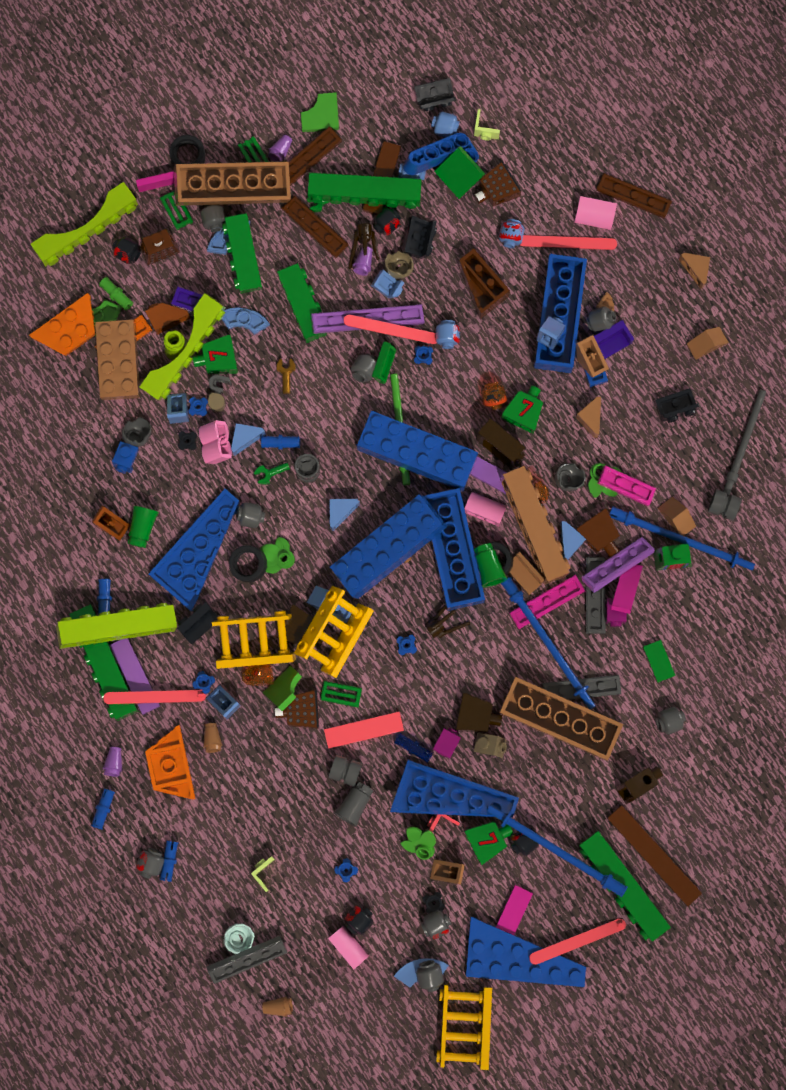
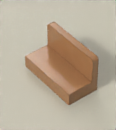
M519 551L513 558V567L509 574L530 595L545 580Z

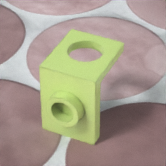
M478 109L474 136L486 141L491 140V138L499 139L500 130L478 127L481 110Z
M272 856L267 861L262 859L255 865L256 870L251 873L265 892H268L269 889L257 874L275 860Z

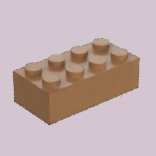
M134 320L95 322L100 398L102 400L140 398L136 323Z

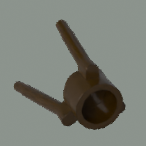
M363 223L357 225V232H354L349 269L353 265L358 239L360 242H363V254L365 256L367 255V242L371 239L376 259H380L375 232L372 231V225Z
M444 605L428 621L429 624L425 627L433 638L437 636L442 638L446 634L470 625V622L467 621L442 631L445 628L442 623L456 613V610L453 609L439 620L440 615L446 610Z

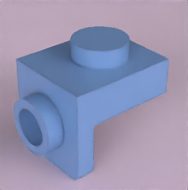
M380 270L371 286L385 297L395 298L401 294L404 282L396 280L386 271Z

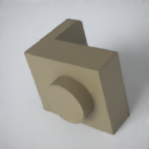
M478 733L474 752L503 758L507 748L506 739L495 735Z

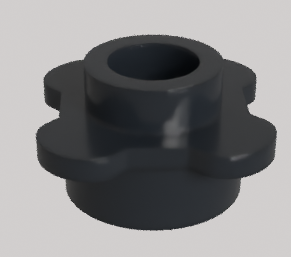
M182 431L178 434L180 438L178 448L180 450H195L197 448L195 441L197 434L195 432L185 433Z
M439 892L423 897L428 914L436 910H444L445 905L441 901L442 895Z

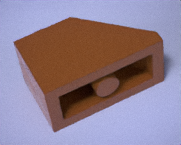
M165 303L152 304L145 311L157 335L191 319L187 310Z

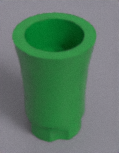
M133 505L127 544L146 548L153 525L159 514L158 511Z
M492 543L483 544L474 549L483 588L501 584L508 579L502 569L496 551L493 549Z

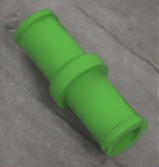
M108 277L101 280L99 286L110 295L109 298L112 301H116L125 311L132 307L134 302L123 293L120 287L114 285Z

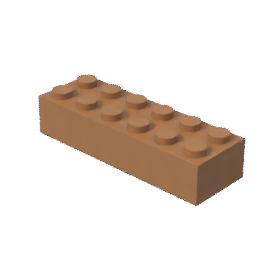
M289 162L176 164L174 166L176 206L287 203L291 200Z
M525 466L503 474L500 481L537 570L545 580L543 584L546 585L568 575L570 565L568 560L562 557L561 551L563 549L560 541H556L554 538L555 529L552 523H548L546 519L548 513L545 506L539 502V491L537 487L533 488L531 480H533L532 474L529 469L526 470Z
M517 677L514 678L499 712L501 715L605 761H608L624 725Z

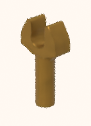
M282 359L277 363V371L282 374L283 394H290V374L296 370L292 359L289 360V368H283Z

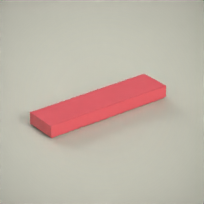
M400 712L324 729L328 749L404 731Z

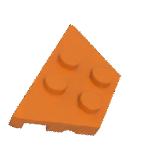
M85 294L29 336L65 356L76 350L96 335L90 294Z
M179 725L145 751L153 790L195 800L196 796L182 731Z

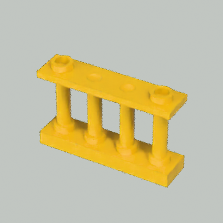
M331 586L303 638L298 643L294 654L304 659H308L310 655L323 664L322 672L337 678L374 611L359 603L356 607L342 598L345 593L344 590ZM337 605H340L352 614L347 624L332 615ZM328 621L342 630L338 640L323 632ZM318 639L333 647L328 657L313 649Z
M276 611L274 615L235 619H229V616L217 617V620L212 622V626H220L223 655L216 661V668L294 662L296 654L290 652V649L287 647L285 620L292 618V614H286V611ZM266 621H277L280 650H278L277 654H271V651L268 649ZM258 622L261 652H259V655L252 656V653L249 652L247 623ZM239 624L242 650L240 657H233V654L230 653L228 625Z
M444 985V989H440L439 1001H443L441 1050H437L436 1062H440L441 1068H444L445 1061L476 1062V1065H480V1070H489L492 987H483V991L479 993L448 991V985ZM448 999L479 1001V1003H483L482 1011H479V1013L447 1012ZM447 1020L478 1021V1024H482V1030L478 1034L446 1032ZM446 1040L477 1042V1044H481V1052H477V1054L446 1053Z

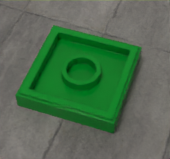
M461 146L434 171L458 199L463 197L485 175L482 169Z

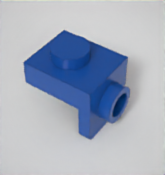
M120 441L112 460L115 470L126 474V472L132 473V466L139 448Z

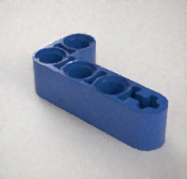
M456 133L412 151L404 162L403 169L409 175H416L442 164L460 146L475 163L479 159V154L465 134Z

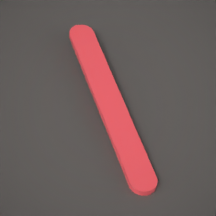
M523 235L520 245L525 247L614 250L617 247V241L613 238Z
M346 315L343 319L344 324L349 327L429 344L437 343L436 333L354 315Z
M202 690L108 692L103 696L106 704L202 702L206 698V694Z
M616 919L536 951L529 956V960L532 964L537 965L625 929L626 923L623 919Z

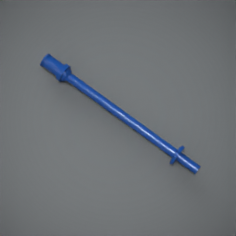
M612 506L609 514L610 517L623 522L625 526L633 524L682 544H689L692 548L731 562V568L736 564L752 571L754 569L755 563L739 558V552H736L734 555L636 518L631 511L626 512Z
M509 577L505 582L501 583L510 596L509 600L518 604L576 690L574 697L579 695L588 709L591 710L596 705L586 692L589 686L583 687L523 600V591H520L512 578Z
M491 805L487 810L488 813L503 822L501 827H504L506 824L600 881L602 888L611 890L619 895V897H622L628 887L612 878L611 874L603 875L512 819V812L509 811L508 815Z

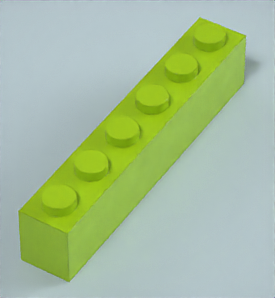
M167 603L157 604L153 608L141 606L133 611L121 609L118 613L113 614L107 611L93 617L90 614L80 616V619L73 620L71 617L60 619L56 625L60 649L174 632L177 628L174 606Z

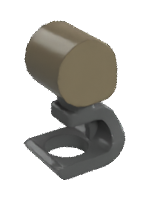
M213 375L209 379V385L214 393L209 395L208 404L212 411L221 412L226 406L224 397L221 395L224 390L218 387L216 382L232 384L229 377Z

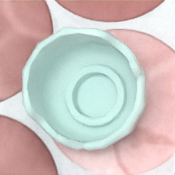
M245 924L231 925L224 934V945L228 951L238 954L252 947L255 937L254 933Z

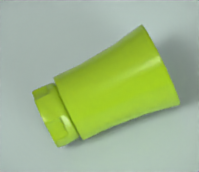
M176 330L168 331L164 337V351L171 360L177 358L188 343L184 336Z

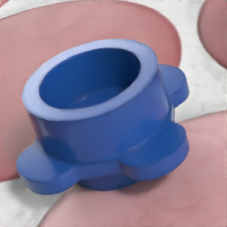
M416 346L414 362L416 364L426 363L430 365L433 361L431 358L433 348L430 346Z
M190 398L189 414L192 416H205L207 414L206 405L208 400L206 398Z
M413 635L397 638L396 641L399 644L398 653L400 655L416 653L417 648L414 644L415 637Z
M200 671L196 681L192 684L193 688L200 689L204 694H208L211 685L215 683V678L206 675L204 671Z
M344 859L343 863L340 866H336L334 871L342 877L343 882H349L350 878L358 873V868L354 867L349 859Z

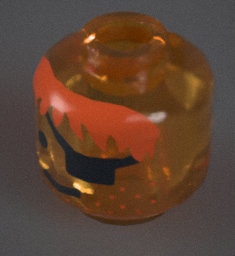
M498 381L484 384V388L481 389L483 405L491 407V410L503 408L502 404L507 402L504 385L499 384Z

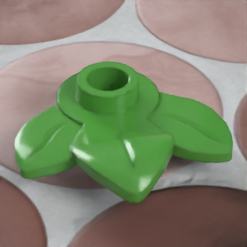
M597 463L593 465L590 470L591 480L588 483L591 495L597 498L603 492L608 496L616 497V492L597 484L599 476L596 474V471L602 470L605 464ZM610 467L621 472L620 469H618L617 467Z
M282 537L276 539L275 545L266 544L260 548L267 559V573L273 574L279 572L282 568L288 569L295 562V556L290 551L289 542ZM287 556V560L283 562V557Z
M408 827V840L400 843L402 847L411 853H416L420 859L427 860L435 853L434 845L436 844L434 834L430 830L422 832L417 827Z

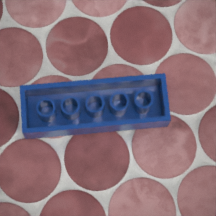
M549 254L539 330L548 317L559 318L566 326L554 349L537 341L535 369L572 373L587 263L586 258Z
M374 411L370 412L357 444V450L452 488H460L462 492H464L478 456V452Z
M460 488L425 495L424 497L447 526L446 529L431 540L446 610L450 611L484 603L485 596Z
M419 494L331 565L330 568L353 598L359 599L440 534L447 526L427 499Z

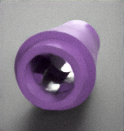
M283 135L269 149V158L274 162L284 161L292 139L287 135Z
M362 247L353 264V271L358 275L366 276L371 271L373 250L370 247H367L366 256L363 254Z
M110 747L103 766L104 775L120 776V772H122L121 748Z

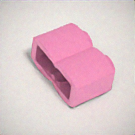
M216 420L199 428V438L203 445L202 457L206 464H217L230 459L232 451L228 441L229 431L226 422Z

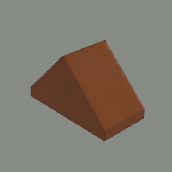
M101 506L92 520V523L97 528L119 541L130 526V524L104 506Z

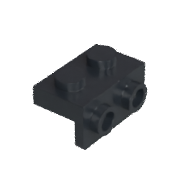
M450 78L414 86L418 108L423 109V111L433 110L434 106L440 104L441 107H447L452 105L453 101H456Z
M415 216L409 217L402 252L419 259L428 257L433 250L432 241L437 232V221L432 220L428 222Z
M691 388L654 401L661 422L667 421L668 423L677 421L678 417L683 415L690 417L696 414L700 407L699 403H696Z
M206 602L203 605L201 603L193 609L194 613L189 618L186 616L178 623L179 627L177 629L190 644H194L213 627L212 622L217 620L218 616Z

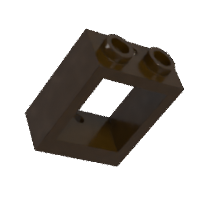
M490 418L478 432L476 441L510 469L514 466L518 467L524 460L526 447Z

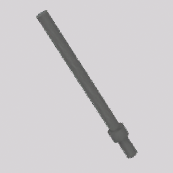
M759 390L733 465L725 478L727 481L723 492H726L727 496H730L732 487L737 482L739 476L737 473L766 395L764 390Z

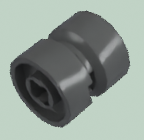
M303 454L296 459L295 472L300 481L311 483L319 477L320 465L315 456Z
M716 489L708 512L717 516L722 514L723 518L734 521L742 498L735 495L728 497L726 492Z
M336 754L329 778L336 781L342 779L344 784L355 787L362 763L353 759L349 762L347 757Z

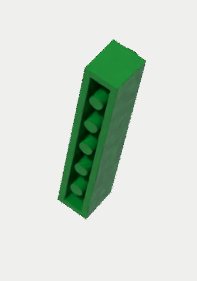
M309 173L308 200H311L313 203H322L323 201H328L332 204L345 202L350 205H360L362 203L374 207L380 204L391 208L405 206L406 208L414 209L420 207L422 179Z
M91 604L69 614L72 620L80 619V616L90 614L91 617L97 616ZM109 642L80 646V648L84 647L86 654L84 658L87 665H92L94 672L91 674L95 683L99 682L102 688L99 690L102 699L108 692H130ZM109 704L107 708L111 719L115 718L117 721L139 712L136 704Z
M599 831L578 845L580 847L579 854L584 860L589 859L592 863V868L603 875L611 874L612 878L628 887L622 897L615 894L616 898L614 900L620 908L624 907L627 910V918L633 925L636 923L639 926L640 930L638 932L645 941L648 939L650 942H653L671 928Z

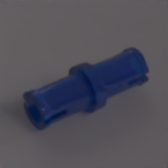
M399 733L394 744L407 750L411 756L415 755L426 763L430 761L429 759L434 754V752L419 745L420 742L417 740L414 742L402 733Z

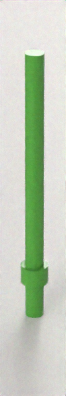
M391 374L395 420L403 423L398 374ZM399 467V471L402 472L403 485H410L409 470Z

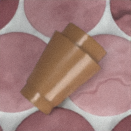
M216 723L205 724L203 748H205L206 753L221 751L222 742Z
M282 997L263 1002V1014L284 1017L291 1015L293 1012L292 999Z

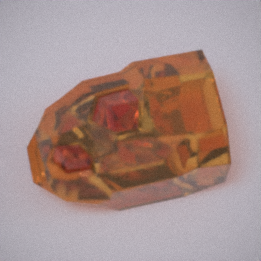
M272 664L248 667L242 674V681L251 686L273 684Z

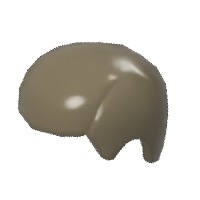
M400 251L394 254L389 253L384 260L387 273L395 279L406 278L413 272V259L407 253Z

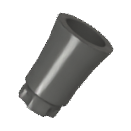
M357 781L355 787L351 788L343 802L333 813L350 825L357 827L373 790Z

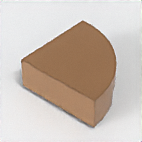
M605 293L597 304L596 309L605 306L614 311V303L609 293Z

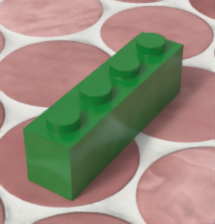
M247 213L225 217L226 223H223L222 226L224 235L228 234L229 241L226 242L228 253L232 252L233 260H230L231 270L236 271L237 278H234L235 289H239L240 294L262 290Z
M297 263L277 271L278 278L305 342L309 343L326 336L327 333L313 334L311 314L320 313L322 310L318 301L314 302L312 296L315 294L311 284L307 286L305 281L307 275L304 268L300 269Z

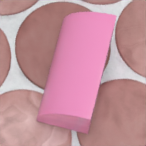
M580 196L574 223L611 230L617 203Z
M471 492L464 509L466 514L499 527L507 506Z
M344 925L328 938L353 970L369 957Z

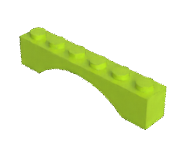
M122 182L108 192L102 208L87 224L67 233L44 234L30 245L45 267L48 265L52 266L64 254H71L79 244H86L90 240L89 237L95 233L96 235L102 233L110 223H117L125 213H132L138 205L137 200L126 184Z
M204 293L194 307L193 330L184 350L169 364L150 371L139 387L157 400L166 399L171 392L169 389L173 383L176 384L180 380L183 368H187L193 360L191 357L194 352L198 353L204 345L202 343L206 336L209 337L214 331L213 325L215 322L220 321L225 315L224 309L226 307Z

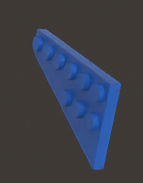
M226 489L219 494L149 573V576L191 612L195 607L240 503Z
M408 760L390 812L494 817L487 812L491 805L508 815L509 811L512 812L511 818H513L519 798Z
M472 916L470 918L466 977L585 987L586 966L560 955L534 965L530 962L529 956L544 948L480 921Z

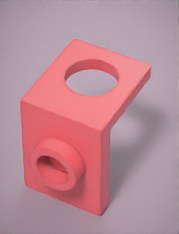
M438 814L436 817H431L427 826L433 832L441 816L457 826L460 823L447 815Z

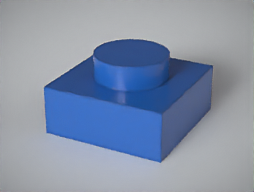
M584 369L589 387L608 382L605 371L595 377H591Z

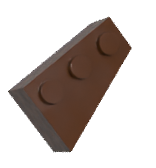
M474 248L459 260L458 267L481 320L509 297L510 290Z

